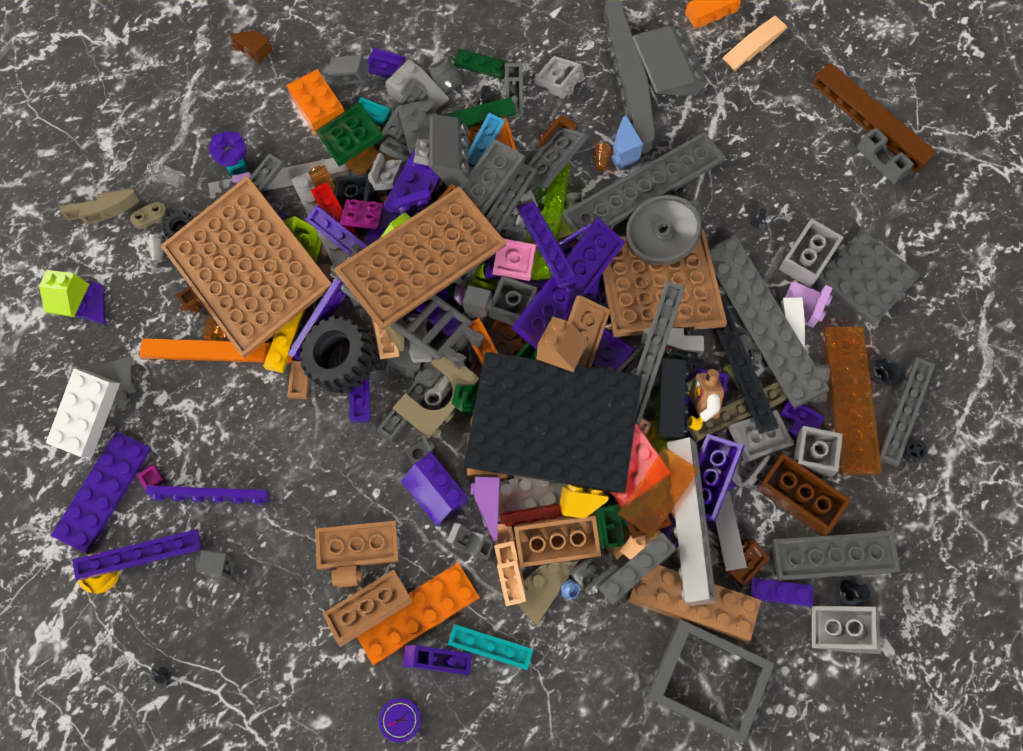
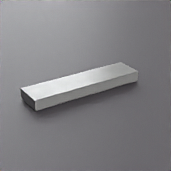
M728 491L716 519V527L726 571L747 568L730 491Z

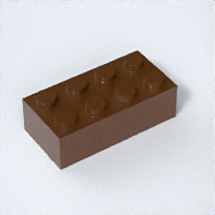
M784 453L778 457L756 489L821 536L831 532L851 502L848 497Z

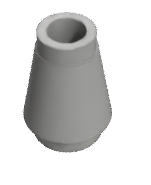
M151 234L148 236L147 245L151 262H163L164 250L161 245L166 241L163 235Z

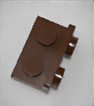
M747 538L741 540L747 568L727 571L738 585L742 587L770 559L756 541ZM723 559V563L719 567L726 571Z

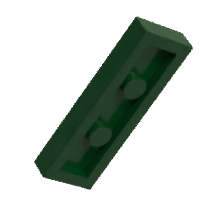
M462 49L458 50L454 60V65L457 68L500 79L504 78L505 63H508L505 60Z

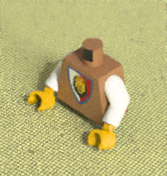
M709 369L707 373H699L694 379L686 383L689 386V396L699 416L698 419L693 416L689 417L687 424L690 425L689 428L696 431L701 429L703 421L706 422L710 418H719L724 389L718 379L719 372L714 369Z

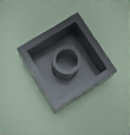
M502 276L493 296L494 304L492 310H489V318L513 325L537 295L538 288Z

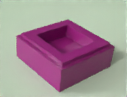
M154 464L136 475L145 490L146 485L159 486L165 482Z

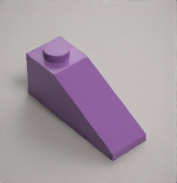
M475 477V483H471V495H474L477 507L493 542H497L500 478Z

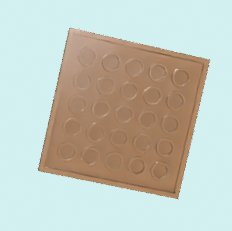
M702 229L697 246L688 256L678 262L667 265H655L641 260L630 248L627 236L620 237L626 243L601 274L607 306L611 310L609 318L613 337L643 335L645 328H651L666 281L685 286L672 328H684V331L726 327L727 320L704 229Z

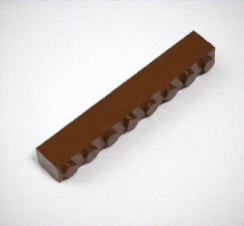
M832 63L827 64L816 74L812 85L868 133L876 127L888 138L886 148L895 156L902 152L914 163L911 169L916 174L937 153L931 145L922 140L918 134L910 130L903 122L897 119Z

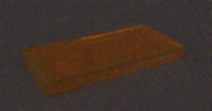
M664 446L619 512V515L653 538L699 469Z

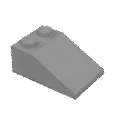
M410 59L386 81L388 95L399 103L412 81L428 90L422 101L433 99L436 113L449 101V97L425 71Z
M812 606V648L852 653L881 654L879 610L876 607Z

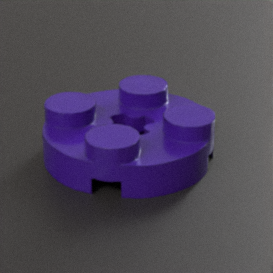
M223 132L213 135L209 145V152L212 159L218 162L219 165L231 167L237 165L242 157L244 159L247 153V146L238 132ZM226 147H232V149H229V152L225 151Z

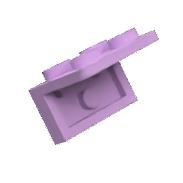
M792 282L785 298H803L805 325L814 328L818 321L822 322L826 314L824 307L825 305L828 306L833 297L830 295L832 287L825 285L822 291L818 292L797 282Z

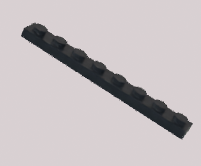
M721 297L727 325L726 327L714 329L759 434L778 429L779 425L725 301Z

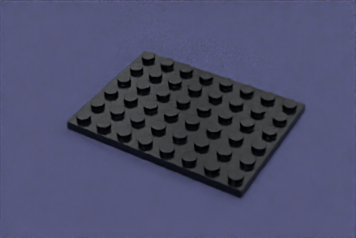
M485 352L463 465L464 468L625 494L642 376L577 366L575 371L571 372L536 359Z

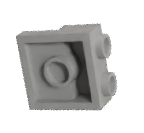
M553 56L534 78L536 85L548 88L551 94L565 98L567 94H572L577 82H582L584 73L581 64Z

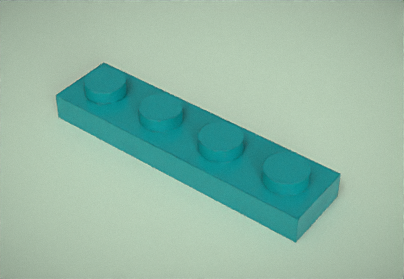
M455 624L448 642V646L524 670H528L534 650Z

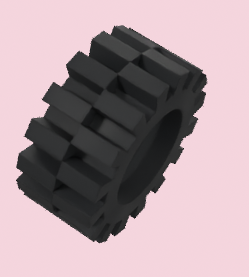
M179 210L175 211L176 214L169 213L170 217L166 215V221L162 222L163 233L169 239L175 234L174 228L178 224H188L194 217L184 210H181V213Z

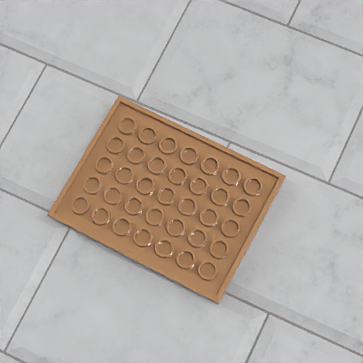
M248 176L243 178L161 245L164 252L243 358H246L319 299L332 284Z

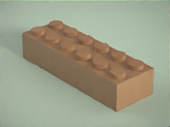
M658 565L630 590L627 602L678 620L681 619L692 625L746 643L751 641L761 600L714 584L716 603L691 606L685 603L682 598L683 580H681L679 572Z

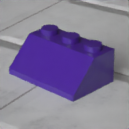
M431 452L415 463L401 480L402 484L437 527L468 503L466 494Z

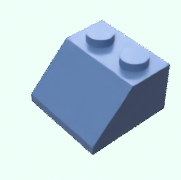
M627 116L622 118L611 156L613 164L617 165L620 171L639 163L643 147L642 141Z

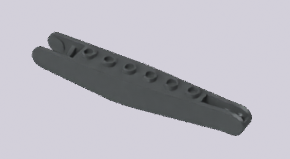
M607 0L604 10V19L608 32L607 44L611 46L610 57L614 60L613 68L614 73H617V86L621 91L620 98L624 104V116H627L643 143L641 155H646L650 153L652 141L655 137L648 79L639 52L633 41L621 2L619 0Z

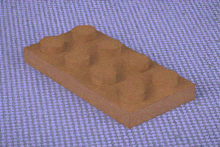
M581 295L575 298L568 322H571L588 340V344L577 366L590 368L592 367L611 310Z
M396 520L315 529L317 570L399 562Z
M392 570L322 614L337 644L342 647L413 601L395 570Z

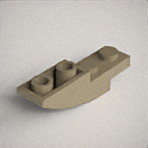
M123 189L122 191L115 192L107 191L97 194V201L88 200L83 203L60 206V212L67 221L82 219L85 224H91L107 220L125 212L138 203L140 199L134 189Z

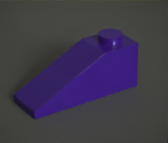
M419 645L405 646L402 667L470 675L472 654Z

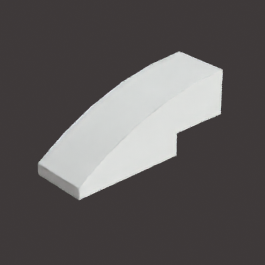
M783 298L780 308L805 348L803 298Z

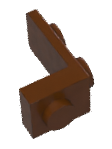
M560 115L551 122L549 129L540 135V148H542L558 127L578 131V125L572 119Z
M190 286L176 294L183 305L179 308L181 312L194 315L203 309V303Z

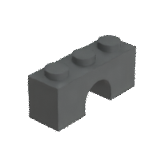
M875 127L863 136L857 149L890 182L896 184L908 174L914 163L902 152L896 156L889 153L886 148L888 138Z

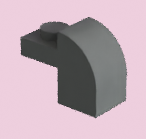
M454 523L447 540L452 545V548L488 561L495 543L487 536L471 532L457 523Z

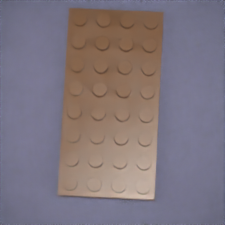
M459 186L335 267V272L383 331L504 248L506 242Z

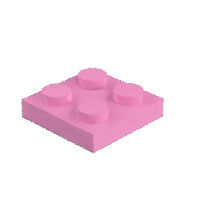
M504 239L506 246L496 252L492 274L530 281L536 245Z

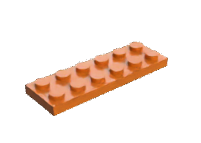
M459 563L410 592L409 596L413 601L412 603L357 637L373 666L480 599Z

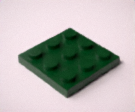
M360 102L315 130L339 167L384 138Z

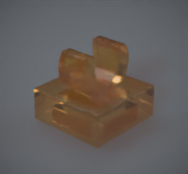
M212 318L207 319L203 332V337L206 341H216L217 337L225 339V333L217 322Z

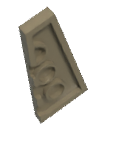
M581 559L542 564L524 581L527 601L517 605L536 627L560 592L562 584L569 578V572L577 566Z

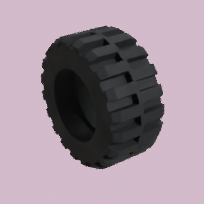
M332 316L329 317V320L324 319L320 321L318 326L314 325L311 328L310 334H306V341L302 342L301 346L303 351L300 352V359L302 360L301 367L305 371L304 374L312 382L329 392L343 393L344 391H353V387L359 388L363 385L362 382L364 380L367 381L370 376L368 375L375 369L374 362H377L378 358L375 352L378 349L374 337L358 322L346 316H339V318ZM350 341V352L346 360L338 367L329 369L328 358L331 351L338 344Z

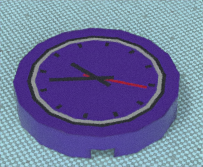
M402 698L393 699L385 704L380 711L378 719L379 729L383 736L390 741L397 743L409 741L420 729V711L410 700Z

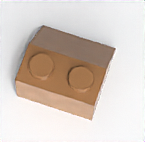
M553 316L538 343L537 360L574 372L588 344V340L571 322Z

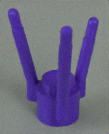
M591 223L558 242L565 257L572 250L570 243L577 240L576 237L592 227Z

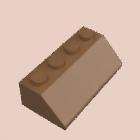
M595 511L585 519L558 516L515 522L514 530L520 567L601 556Z

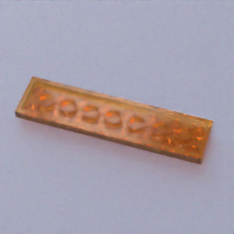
M825 327L824 337L835 432L843 434L839 461L840 476L881 475L882 468L864 327Z

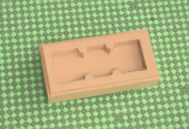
M657 530L635 539L631 536L620 549V552L631 560L654 540L661 531Z

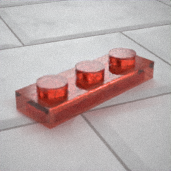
M556 503L499 513V520L505 526L517 525L518 521L525 520V523L536 522L537 518L545 517V520L555 519L557 515L561 514V507Z

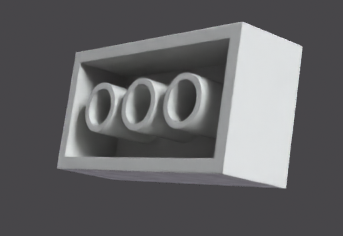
M73 369L46 443L80 457L93 456L120 383L88 370Z

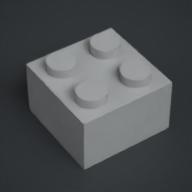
M803 426L797 433L794 461L813 474L833 477L839 470L843 434Z

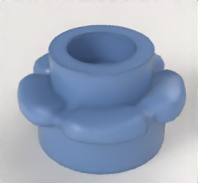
M570 579L569 582L566 581L562 584L561 591L564 598L575 599L578 596L580 586L575 583V580Z

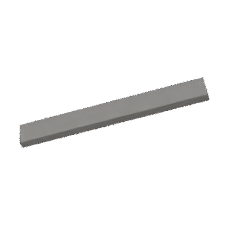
M333 158L282 168L265 191L292 186L291 179L308 172L312 181L330 178V174L342 173L348 169L352 171L351 160L340 167ZM232 178L223 180L224 188L229 187V182H233ZM219 181L208 183L212 202L215 201V193H221Z

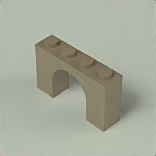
M444 356L440 360L434 359L431 365L450 381L453 390L450 402L442 409L428 410L420 406L405 393L393 407L395 411L427 438L431 436L435 438L442 430L439 427L442 422L448 423L454 416L452 411L455 406L452 405L456 384H479L477 381L480 378L463 365L459 370Z

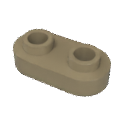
M154 202L133 212L130 220L135 228L145 229L164 220L168 211L163 203Z

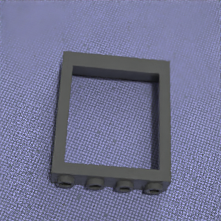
M680 619L673 631L646 699L738 744H744L745 741H749L752 735L750 727L752 722H756L760 710L758 706L760 701L763 702L768 690L765 688L767 682H771L775 674L773 666L775 663ZM689 633L763 668L739 731L663 696Z

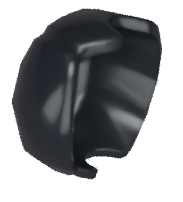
M886 358L874 360L869 367L870 378L880 386L893 385L901 378V370L896 362L888 363Z
M853 578L839 581L836 585L835 594L838 600L845 606L860 607L870 599L871 592L866 584L859 585L856 579Z

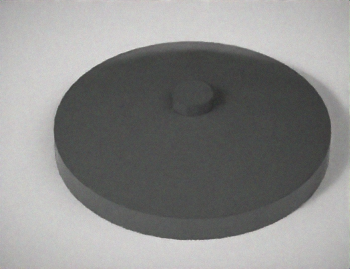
M673 195L657 196L643 202L630 216L626 229L627 240L634 254L641 260L655 265L672 264L684 259L695 249L702 232L701 220L696 208L687 200Z

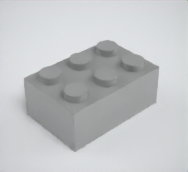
M811 218L785 257L779 270L811 288L844 237Z

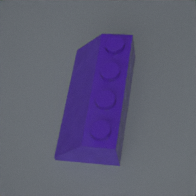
M710 434L706 435L698 460L706 520L716 522L745 446Z

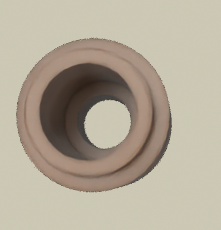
M357 565L337 567V569L332 570L333 586H338V588L358 586L359 581H362V570L358 569Z

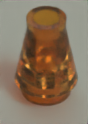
M599 143L595 148L596 170L598 171L607 170L612 154L610 144Z

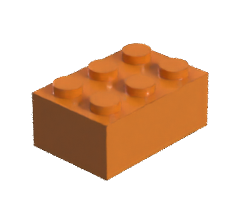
M318 69L287 84L291 99L315 135H317L315 130L344 112L343 106Z

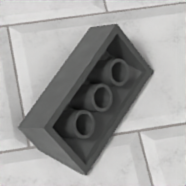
M431 114L429 167L448 187L451 184L456 187L469 181V129L465 123H462L456 117Z

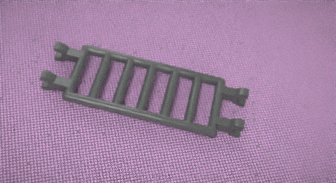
M355 243L350 248L352 251L350 257L363 249ZM335 262L330 268L332 270L330 276L343 282L335 272V267L339 265ZM344 283L341 286V290L360 304ZM436 294L429 298L431 302L407 328L397 321L390 325L434 359L440 360L444 356L459 370L464 365L466 356L457 353L451 347L461 336H464L478 349L485 337L481 333L469 328L472 321ZM437 306L445 310L447 313L423 339L413 334ZM452 317L456 318L462 323L460 327L438 351L431 347L429 343Z

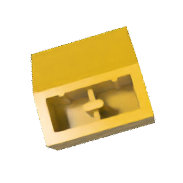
M573 485L562 486L559 510L564 516L585 519L608 501V496L603 493V490L583 489Z

